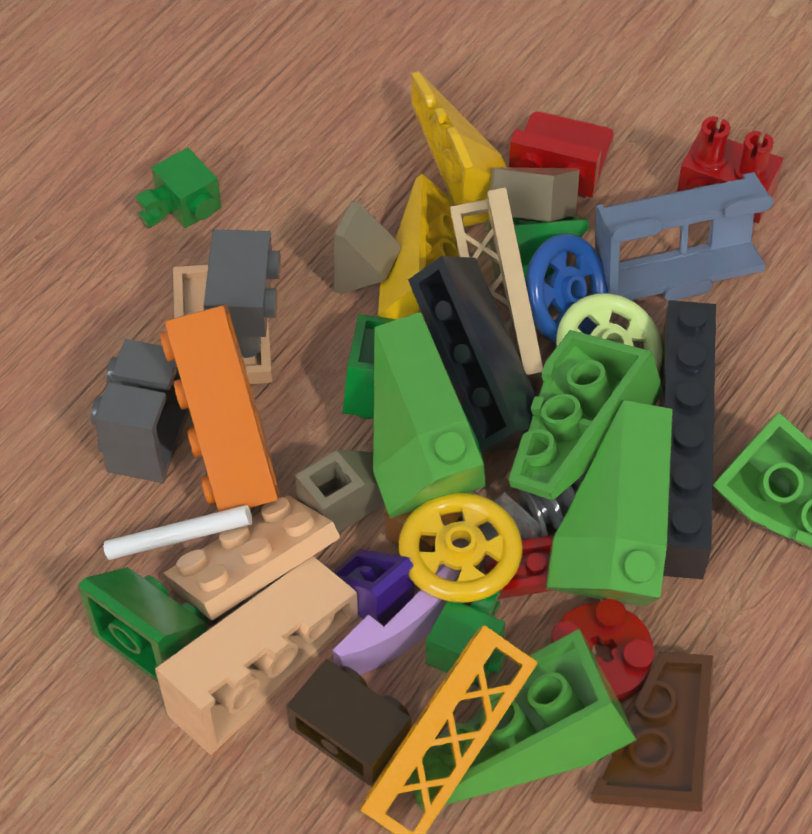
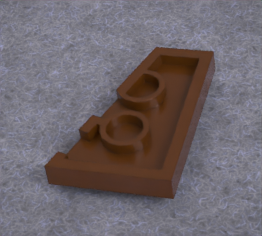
M659 652L634 704L635 710L629 721L636 740L612 753V758L602 778H598L591 793L593 803L702 812L714 666L713 655Z

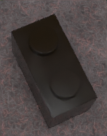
M328 659L322 663L286 705L289 728L370 787H372L412 727L411 717L403 704L388 695L382 698L367 687L366 681L355 670L347 666L341 669Z

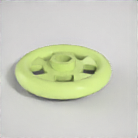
M597 293L576 301L564 313L557 330L556 347L569 330L581 332L578 327L588 317L597 324V327L590 333L592 336L609 339L633 347V341L643 342L644 350L652 351L659 374L663 360L662 339L652 318L635 302L616 294ZM611 313L618 314L629 321L626 330L617 324L609 322Z

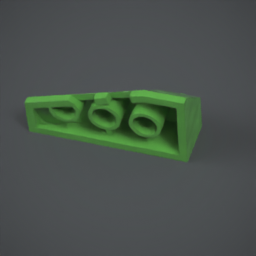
M421 312L376 326L374 330L373 472L390 519L412 512L426 501L458 492L468 493L486 487L483 461Z
M569 330L544 364L541 374L543 385L539 397H534L531 406L533 417L528 432L522 435L508 480L510 486L554 500L586 473L621 402L627 400L654 405L663 393L652 351Z
M627 400L621 402L596 452L593 462L573 497L574 499L552 539L545 589L603 600L613 599L621 603L643 607L660 599L667 549L672 409Z
M778 412L767 420L737 453L713 483V489L749 521L812 548V441Z
M579 629L529 656L537 661L538 664L445 805L588 766L636 740L617 696ZM503 692L489 695L491 709H493ZM482 708L465 724L455 723L457 735L478 731L485 721L484 709ZM448 729L437 739L449 737ZM472 739L458 741L461 756ZM451 743L430 746L422 757L426 781L446 778L455 767ZM416 768L409 777L411 784L419 783ZM442 785L427 788L430 803ZM420 789L414 790L417 804L424 811Z

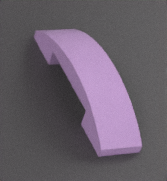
M456 539L452 542L458 548H464L469 545L464 539ZM441 564L436 575L447 580L457 581L461 570H453ZM420 590L385 626L368 614L333 649L334 664L341 669L344 666L350 667L361 675L393 661L431 632L447 601L435 598Z

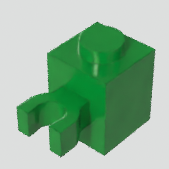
M189 147L152 166L151 170L155 189L145 190L135 196L136 202L143 209L138 212L139 218L148 229L160 223L170 212L184 228H187L199 220L210 217L214 212L222 208L218 178Z
M501 590L488 598L472 602L470 607L462 603L447 601L426 639V664L448 673L475 631L483 625L504 639L506 622L495 618L500 608V602L497 600ZM497 649L493 650L483 665L486 680L490 672L499 674L507 659V656ZM476 676L472 684L479 687L478 678Z

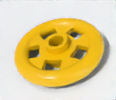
M458 492L426 501L409 515L400 533L399 556L409 557L414 566L408 576L425 593L444 601L467 603L488 598L502 590L511 581L517 572L522 558V540L515 521L499 504L477 494ZM456 512L462 513L464 522H453L446 526L442 524L440 516ZM485 522H489L498 533V536L489 541L485 539L484 534L478 528L479 525ZM421 535L436 536L435 552H420L419 542ZM456 539H464L469 545L464 548H458L452 542ZM485 555H489L498 563L493 570L484 575L475 566L483 560ZM443 564L450 569L461 570L458 580L451 581L436 575L439 566Z

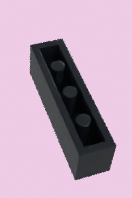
M441 256L409 278L408 282L460 404L478 440L480 451L515 450L520 445L522 435L529 430L533 417L531 406L534 397H536L535 392L476 258Z

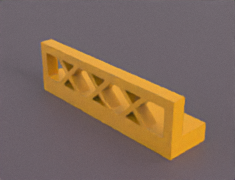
M485 625L478 628L357 809L393 834H426L538 662ZM497 649L521 667L509 685L488 689L483 665L493 650ZM477 676L480 691L466 693ZM503 692L493 709H491L489 695ZM481 697L485 715L484 723L478 731L457 735L453 716L454 709L460 700ZM447 721L449 737L435 739ZM472 739L461 756L458 741ZM451 743L455 767L446 778L426 781L422 757L430 746ZM416 768L419 783L404 786ZM442 785L430 803L427 788ZM420 789L424 813L411 832L385 813L398 793Z

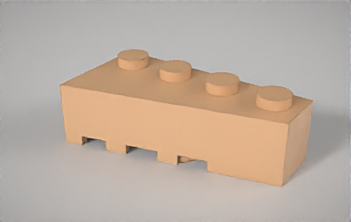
M314 556L288 571L276 582L155 668L167 716L205 751L212 755L358 617L357 592Z

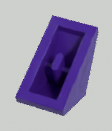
M358 549L333 571L334 574L357 592L358 615L364 619L369 614L383 626L414 597V583L408 576L414 565L409 557Z

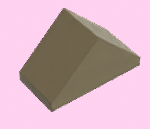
M491 167L490 190L506 188L512 217L552 222L576 215L579 169Z
M354 201L350 202L334 234V292L340 294L385 281L402 248L393 236L360 203Z

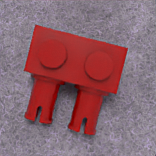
M712 116L706 118L702 122L701 129L681 165L677 192L717 183L722 184L727 181L743 179V174L754 172L767 193L772 197L778 185L784 160L783 157L770 153L773 149V138L765 134L763 142L760 143L761 132L752 131L745 136L744 143L742 144L727 139L731 129L728 121L722 119L718 129L719 117ZM765 211L755 213L753 222L759 224Z

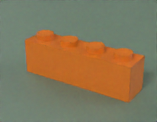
M228 304L164 321L167 331L160 333L161 343L167 361L175 360L181 379L174 381V388L180 408L182 410L189 408L194 427L188 429V437L195 458L203 456L208 475L202 476L201 481L208 505L216 504L218 512L243 505H247L250 508L278 500L281 492Z

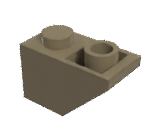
M335 450L295 474L297 500L332 520L338 533L385 505L373 472V452Z

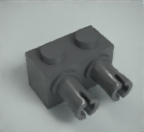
M213 229L203 305L204 310L228 304L242 357H253L260 352V337H266L268 318H276L277 289L271 288V279H280L281 253L280 251L272 250L270 231Z

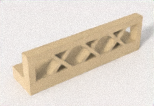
M506 188L487 191V200L450 206L459 257H470L467 244L476 249L472 258H476L478 261L480 256L484 254L499 264L501 274L493 286L489 288L496 302L508 309L510 319L505 326L508 332L512 327L514 347L529 381L542 379L543 365ZM488 212L491 230L483 242L480 243L464 232L462 217ZM493 238L496 253L487 248ZM502 283L506 299L496 293Z

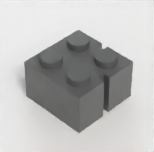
M125 339L119 356H113L109 362L106 375L107 386L103 396H97L93 402L91 423L96 425L98 450L103 452L107 472L164 483L190 410L189 408L184 410L180 408L174 388V381L181 379L175 360L167 361L163 347L160 345Z

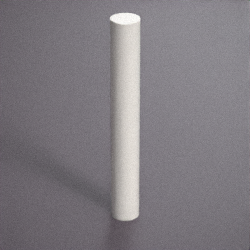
M243 505L104 541V552L106 557L112 560L251 525L252 515L249 507Z

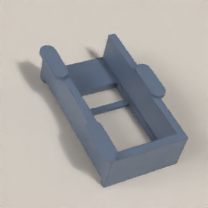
M752 172L743 174V179L712 184L608 206L607 208H604L603 204L596 205L595 250L603 263L608 293L620 295L630 300L664 293L668 301H675L708 293L712 289V282L764 271L765 263L751 242L753 219L755 213L767 211L773 206V198L767 193L756 174ZM710 220L708 243L687 248L689 224ZM681 226L679 250L619 262L620 242L652 236L661 230Z

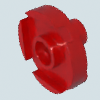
M613 599L602 600L600 603L585 604L565 614L554 626L550 644L579 629L591 651L593 645L602 644L603 646H608L612 649L610 653L611 661L605 663L601 657H596V660L620 703L636 695L643 688L654 660L652 637L644 623L632 612L627 611L621 602Z

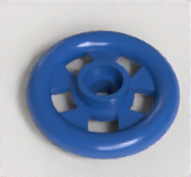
M559 234L544 241L533 254L526 272L525 282L534 326L547 340L555 344L558 326L564 313L576 301L586 297L587 286L584 279L585 276L588 275L590 295L608 293L604 267L599 254L590 243L577 235ZM567 252L576 256L575 267L566 266ZM550 266L555 272H552L544 282L547 268ZM549 305L559 311V315L555 320L552 319L547 307ZM586 317L580 323L578 329L584 334L590 335L597 327V324Z

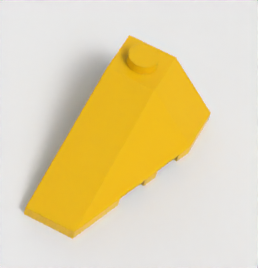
M419 71L411 73V104L454 205L487 200V191H490L491 167H506L501 154ZM488 212L462 217L463 227L486 222V219H489Z
M423 174L415 179L395 239L402 248L387 279L380 284L379 317L400 319L421 312L408 279L441 256L459 257L450 213V206H455L453 199Z

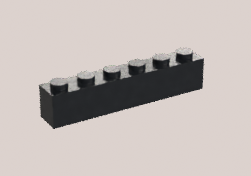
M668 301L662 333L663 360L661 366V385L663 393L660 396V407L672 409L667 549L663 576L703 580L711 553L716 304Z

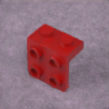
M540 111L533 112L530 115L525 130L515 129L510 141L509 167L579 169L578 194L593 198L613 142L614 132L612 129Z

